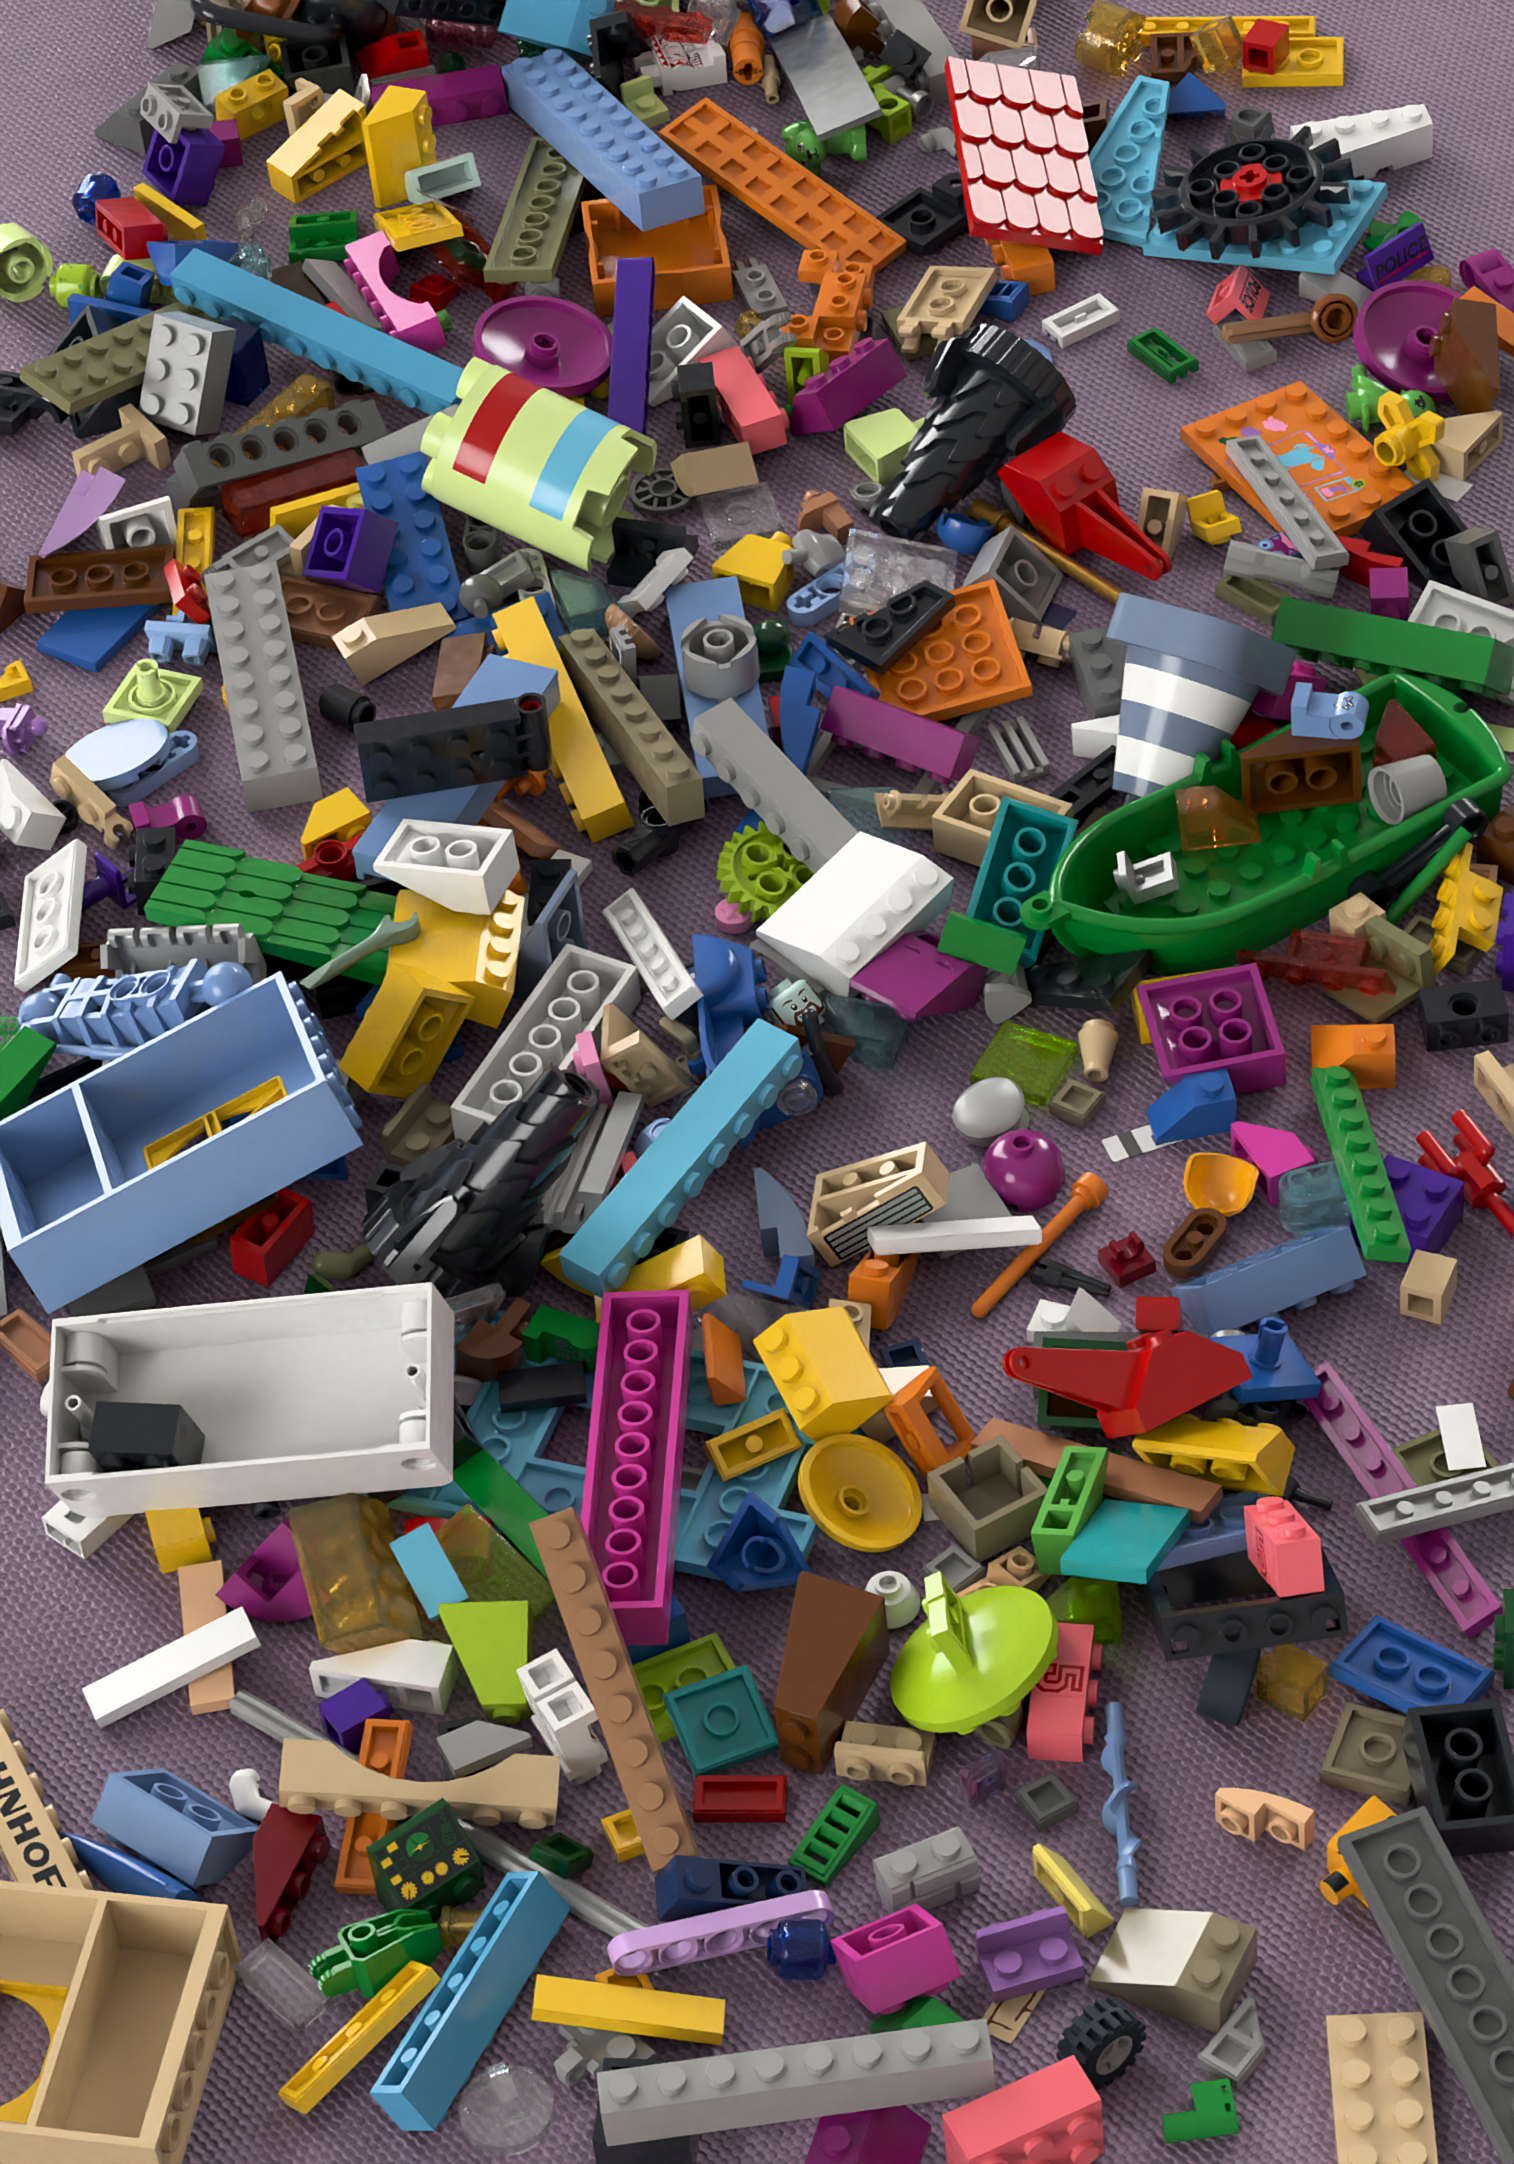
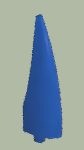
M64 1831L60 1834V1840L68 1837L77 1858L114 1893L202 1902L198 1894L135 1857L82 1836Z

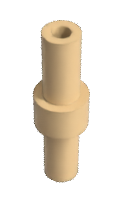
M766 55L762 59L763 75L761 77V86L765 90L766 102L776 104L779 101L780 72L776 69L775 57L773 55Z

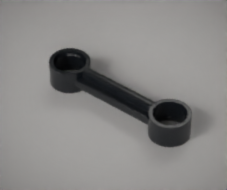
M1463 798L1454 802L1445 811L1442 825L1379 874L1370 871L1358 876L1349 886L1347 898L1349 899L1361 892L1385 911L1393 900V891L1423 869L1460 826L1473 835L1468 841L1469 843L1477 840L1488 826L1489 818L1487 814L1470 798Z

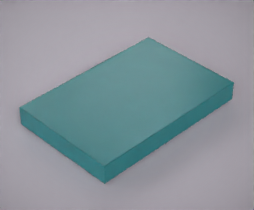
M1105 1499L1060 1558L1061 1574L1146 1585L1191 1523L1190 1509Z

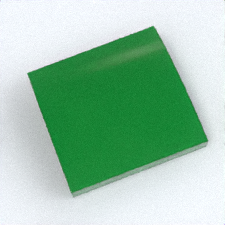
M358 210L291 216L288 227L290 235L289 263L301 261L303 264L305 258L327 261L347 259L348 256L344 246L359 240Z

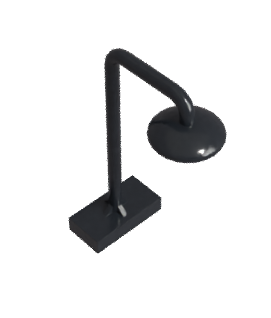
M190 0V7L199 18L221 27L307 44L330 43L338 39L344 32L349 54H353L377 42L384 32L388 21V10L376 0H301L292 16V20L223 7L212 3L210 0Z

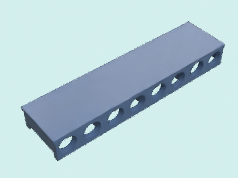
M737 576L671 585L664 591L667 619L690 739L694 718L720 704V702L714 698L703 697L687 689L681 653V635L691 623L704 617L707 618V622L719 620V615L725 614L745 619ZM757 681L752 688L740 694L735 702L769 737L759 683ZM691 743L695 768L703 778L704 799L707 800L708 806L710 805L709 798L739 794L729 783L724 782L719 777L716 769L704 756L702 757L696 753Z
M489 653L452 708L515 698L525 693L535 692L545 697L549 718L561 700L558 670ZM506 780L388 799L352 850L357 878L365 880L369 874L391 880L375 872L373 864L403 819L476 826Z

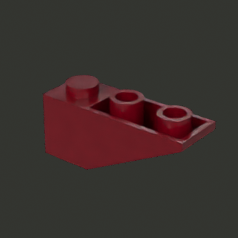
M271 1803L253 1837L257 1926L264 1952L271 1953L278 1938L284 1937L288 1932L292 1917L291 1913L298 1900H303L306 1897L310 1888L311 1876L317 1864H322L325 1861L330 1848V1839L326 1835L322 1816L311 1813H294L289 1811L287 1807H279V1804Z

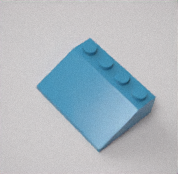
M506 0L497 32L547 49H562L570 57L591 63L593 62V55L587 42V35L590 33L589 20L611 14L615 0Z

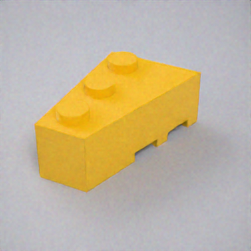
M339 89L266 161L271 188L294 204H297L368 163L362 123L367 117L365 104Z

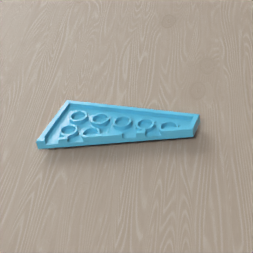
M1138 75L1088 156L1098 196L1096 203L1103 229L1102 238L1142 247V243L1147 241L1153 213L1151 191L1156 190L1171 92L1170 84L1167 81Z

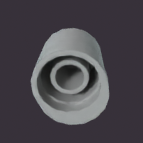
M1424 754L1377 766L1369 772L1368 791L1371 802L1380 818L1387 824L1396 825L1444 800L1447 795L1444 774L1437 761L1430 755Z

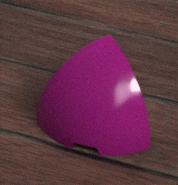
M297 1504L227 1580L215 1596L233 1609L242 1606L246 1614L254 1618L268 1621L298 1620L318 1612L333 1600L338 1589V1569L327 1564L324 1552L329 1544L318 1526Z

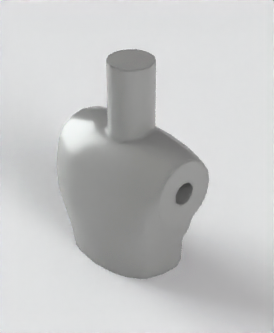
M810 529L798 532L792 538L794 549H787L782 552V560L785 564L802 562L808 572L815 578L820 577L846 560L845 552L834 536L818 534Z

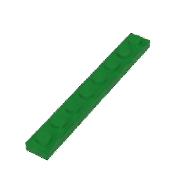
M1330 1066L1328 1068L1313 1067L1310 1083L1366 1260L1408 1263L1411 1251L1410 1243L1354 1071H1349L1339 1066Z

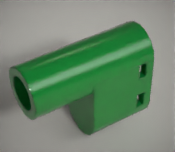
M1229 2078L1190 2083L1193 2110L1161 2115L1166 2144L1239 2133L1237 2113Z

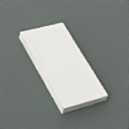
M79 839L70 842L25 876L14 986L24 993L78 954L87 845Z

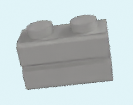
M959 1826L873 1860L876 1890L889 1915L915 1903L927 1911L955 1900L959 1895L965 1896L980 1890L978 1860Z

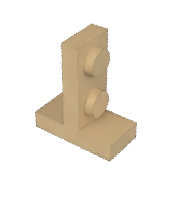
M131 403L118 409L122 428L72 452L77 478L81 470L95 476L101 466L114 473L144 457L156 468L162 470L172 465L167 439Z

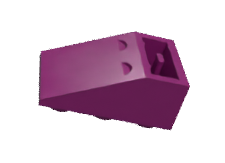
M922 930L905 933L855 975L850 980L849 985L861 991V996L864 999L877 1004L885 1003L895 1008L894 1013L897 1016L906 1020L916 1021L920 1017H936L940 1013H955L960 1009L975 1007L988 968L937 951L940 937Z

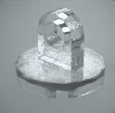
M504 2061L484 2068L485 2071L473 2078L462 2092L458 2110L464 2135L479 2150L483 2151L482 2148L488 2151H494V2155L505 2157L525 2153L540 2144L547 2136V2129L551 2126L552 2120L554 2122L556 2114L550 2086L540 2074L527 2067L505 2065Z

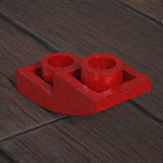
M429 274L410 285V297L405 300L420 304L428 301L435 313L443 310L458 291V284L445 280L441 275Z
M1336 535L1349 553L1348 565L1340 566L1339 573L1360 585L1369 588V568L1403 567V558L1371 552V542Z

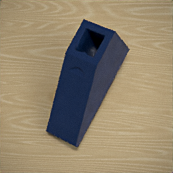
M675 1855L655 1877L658 1921H677L807 1891L805 1867Z

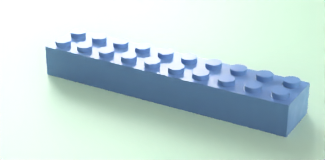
M549 49L543 52V55L532 58H518L511 64L501 66L507 104L642 232L705 213L701 175L562 49Z

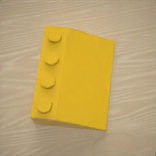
M411 889L399 890L393 921H407L412 918L413 912H417L421 931L414 940L389 947L385 976L390 971L393 963L421 968L475 996L476 999L465 1018L497 1029L514 993L525 897L506 890L491 915H475L467 912L453 911Z

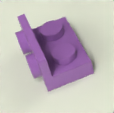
M1064 1906L1049 1910H1039L1031 1915L1004 1923H993L975 1932L977 1960L994 2004L1085 1978L1084 1964L1070 1933L1068 1914Z

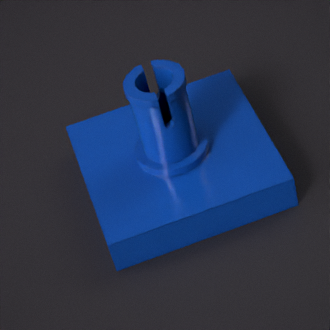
M1275 1317L1263 1318L1260 1321L1258 1334L1208 1338L1236 1350L1244 1356L1253 1378L1230 1389L1238 1404L1318 1398L1321 1382L1287 1333L1288 1326H1285L1286 1323L1283 1320Z

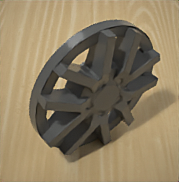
M671 467L654 468L650 476L640 474L632 482L629 491L634 509L652 514V518L656 519L657 515L668 514V518H671L672 513L685 508H691L693 506L692 502L697 499V496L688 497L681 491ZM660 475H669V476L666 477V478H662Z

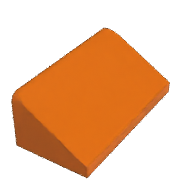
M705 1313L701 1317L706 1377L712 1402L715 1403V1406L743 1402L746 1400L741 1339L733 1330L713 1315Z

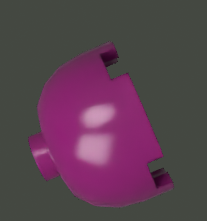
M1025 1129L1009 1131L999 1136L986 1151L982 1165V1171L986 1180L995 1189L1003 1203L1017 1206V1212L1040 1210L1052 1204L1056 1200V1193L1065 1184V1168L1060 1150L1046 1135L1037 1131Z

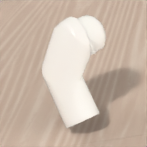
M250 1768L238 1770L232 1775L229 1783L235 1810L241 1815L262 1822L271 1803L275 1802L260 1797L259 1784L256 1782L260 1780V1776L255 1770Z

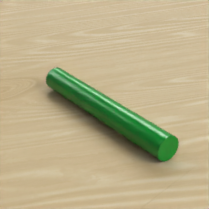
M1460 826L1386 911V921L1396 925L1473 835Z

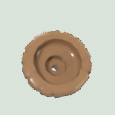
M611 604L607 608L605 622L609 637L604 643L609 650L611 628L623 625L626 629V634H629L631 638V643H634L636 646L637 658L652 660L662 653L659 645L617 605Z

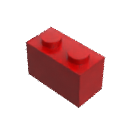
M285 1188L278 1190L279 1197L272 1206L247 1218L229 1239L234 1272L269 1288L315 1233L311 1200Z

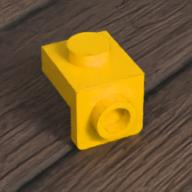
M1210 491L1186 500L1192 534L1215 545L1225 543L1231 539L1230 535L1242 532L1239 517L1226 512L1221 491Z

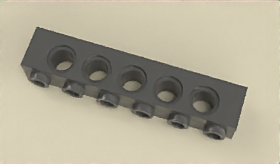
M354 399L344 403L338 409L329 411L328 407L313 411L307 417L299 419L295 415L286 417L276 425L266 427L265 424H258L247 429L245 433L234 435L233 432L223 433L214 438L213 441L203 444L200 440L189 442L181 448V452L174 460L173 466L188 502L364 456L361 447L389 434L374 399L365 402ZM339 427L344 428L348 434L343 433ZM307 435L314 437L317 443L311 441ZM275 443L281 444L286 451L280 450ZM243 451L250 453L254 460L246 457ZM211 460L219 462L222 468L216 467Z

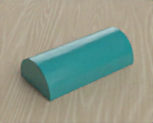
M1003 796L966 916L1026 935L1027 939L1018 962L1025 969L1031 967L1036 962L1045 930H1033L1026 927L1020 918V908L1029 898L1045 890L1048 891L1054 867L1063 852L1073 841L1079 820Z

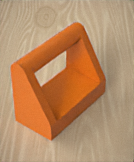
M930 1367L893 1395L894 1399L882 1408L922 1478H927V1473L960 1456L964 1460L971 1450L970 1443L976 1437L937 1367ZM928 1390H930L957 1437V1440L946 1449L919 1404Z

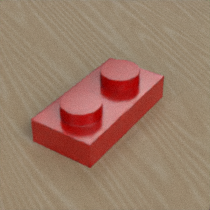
M173 558L163 569L174 605L196 623L203 624L211 615L206 602L208 596L203 591L201 585L202 577L192 566L187 564L184 567Z

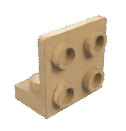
M613 1003L603 1007L600 1063L608 1073L614 1074L624 1083L630 1093L643 1094L644 1102L650 1108L689 1089L690 1076L660 1050L659 1046Z

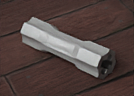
M1231 540L1223 573L1246 579L1257 578L1300 588L1305 593L1332 599L1340 567L1313 571L1304 559L1266 551L1256 545Z

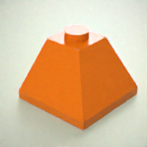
M1393 1023L1310 1025L1312 1071L1313 1067L1328 1068L1330 1066H1339L1349 1071H1354L1359 1089L1395 1088L1396 1052Z

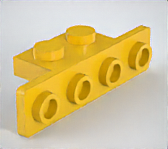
M1469 842L1464 845L1442 871L1444 873V880L1436 896V899L1440 901L1439 909L1431 925L1435 929L1434 938L1429 944V947L1432 948L1435 976L1454 956L1457 939L1486 953L1495 944L1503 887L1469 871L1473 844Z

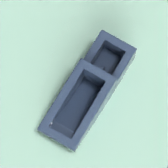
M762 1167L753 1168L763 1257L780 1255V1262H782L783 1255L786 1254L801 1258L815 1267L812 1244L807 1237L808 1229L794 1201L779 1182Z

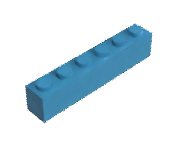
M540 1871L508 1872L445 1971L441 1981L435 1987L370 2091V2095L403 2131H435L437 2126L443 2122L447 2116L449 2106L460 2088L468 2082L471 2070L479 2057L492 2043L494 2033L503 2018L514 2007L516 1997L522 1987L538 1968L539 1960L549 1943L560 1932L561 1924L571 1908Z

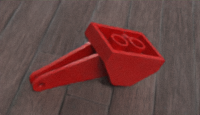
M1059 431L1008 462L997 472L1043 541L1066 556L1071 557L1086 548L1153 581L1161 578L1162 574L1165 575L1172 570L1169 556L1152 542L1120 509L1115 478L1095 448Z
M1170 1328L1153 1335L1148 1332L1127 1341L1128 1350L1126 1351L1023 1346L1008 1350L1002 1360L1003 1370L1010 1378L1097 1409V1417L1107 1439L1146 1433L1253 1378L1242 1353L1190 1331L1172 1334Z

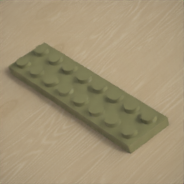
M543 137L531 138L483 269L485 282H496L500 285H508L513 282L544 284L554 280L588 180Z
M177 301L21 367L20 380L70 415L143 383L155 313L180 311L215 323L219 322V324L230 328H237L220 318L210 317L196 307L187 306ZM237 329L234 343L253 335V333Z

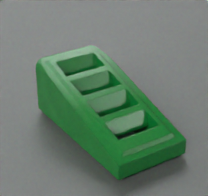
M842 1784L810 1827L788 1860V1865L805 1867L806 1877L826 1888L879 1827L880 1816L877 1803ZM838 1824L843 1828L849 1830L848 1833L845 1834L844 1832L838 1830L837 1828H835L836 1825ZM826 1839L837 1845V1849L835 1850L823 1843V1840ZM814 1852L828 1860L827 1864L823 1865L810 1857L811 1854Z

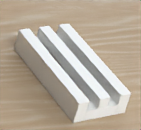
M1098 293L1042 320V332L1046 335L1050 333V339L1054 342L1058 340V345L1063 349L1119 322L1120 310Z

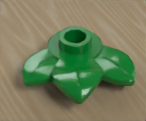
M1410 211L1403 212L1396 224L1371 220L1368 225L1370 237L1364 239L1362 244L1368 249L1374 250L1416 222H1422L1423 226L1424 222Z

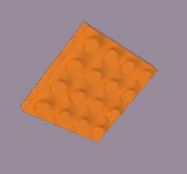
M994 579L948 591L954 595L956 606L883 676L864 666L868 681L882 693L878 700L936 722L1033 696L1032 685ZM855 617L849 618L850 625L854 624L853 618Z

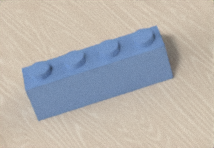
M1349 1227L1318 1228L1170 1288L1173 1297L1180 1299L1181 1309L1197 1332L1208 1333V1337H1211L1214 1333L1221 1330L1241 1331V1326L1253 1321L1256 1326H1259L1260 1321L1265 1317L1280 1318L1278 1311L1290 1306L1293 1307L1294 1311L1312 1306L1318 1302L1317 1295L1329 1290L1331 1295L1351 1290L1356 1287L1353 1280L1367 1274Z

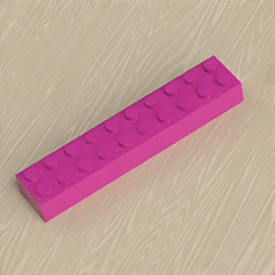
M689 1290L603 1292L581 1521L625 1645H668L694 1328Z

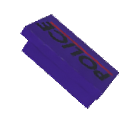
M1416 222L1365 255L1363 259L1366 268L1356 273V277L1360 284L1374 292L1387 284L1401 281L1432 261L1434 256L1423 223Z

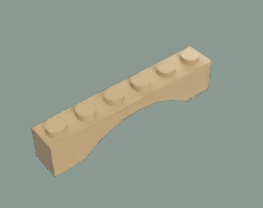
M283 1738L279 1780V1807H287L289 1811L298 1814H309L318 1809L333 1810L335 1814L344 1817H356L364 1812L379 1813L383 1818L390 1820H402L407 1818L408 1815H417L443 1798L449 1804L457 1819H471L474 1823L482 1826H495L500 1821L517 1822L524 1828L541 1829L546 1827V1825H556L561 1756L514 1753L496 1766L472 1776L450 1781L416 1782L392 1778L370 1770L346 1756L330 1741Z

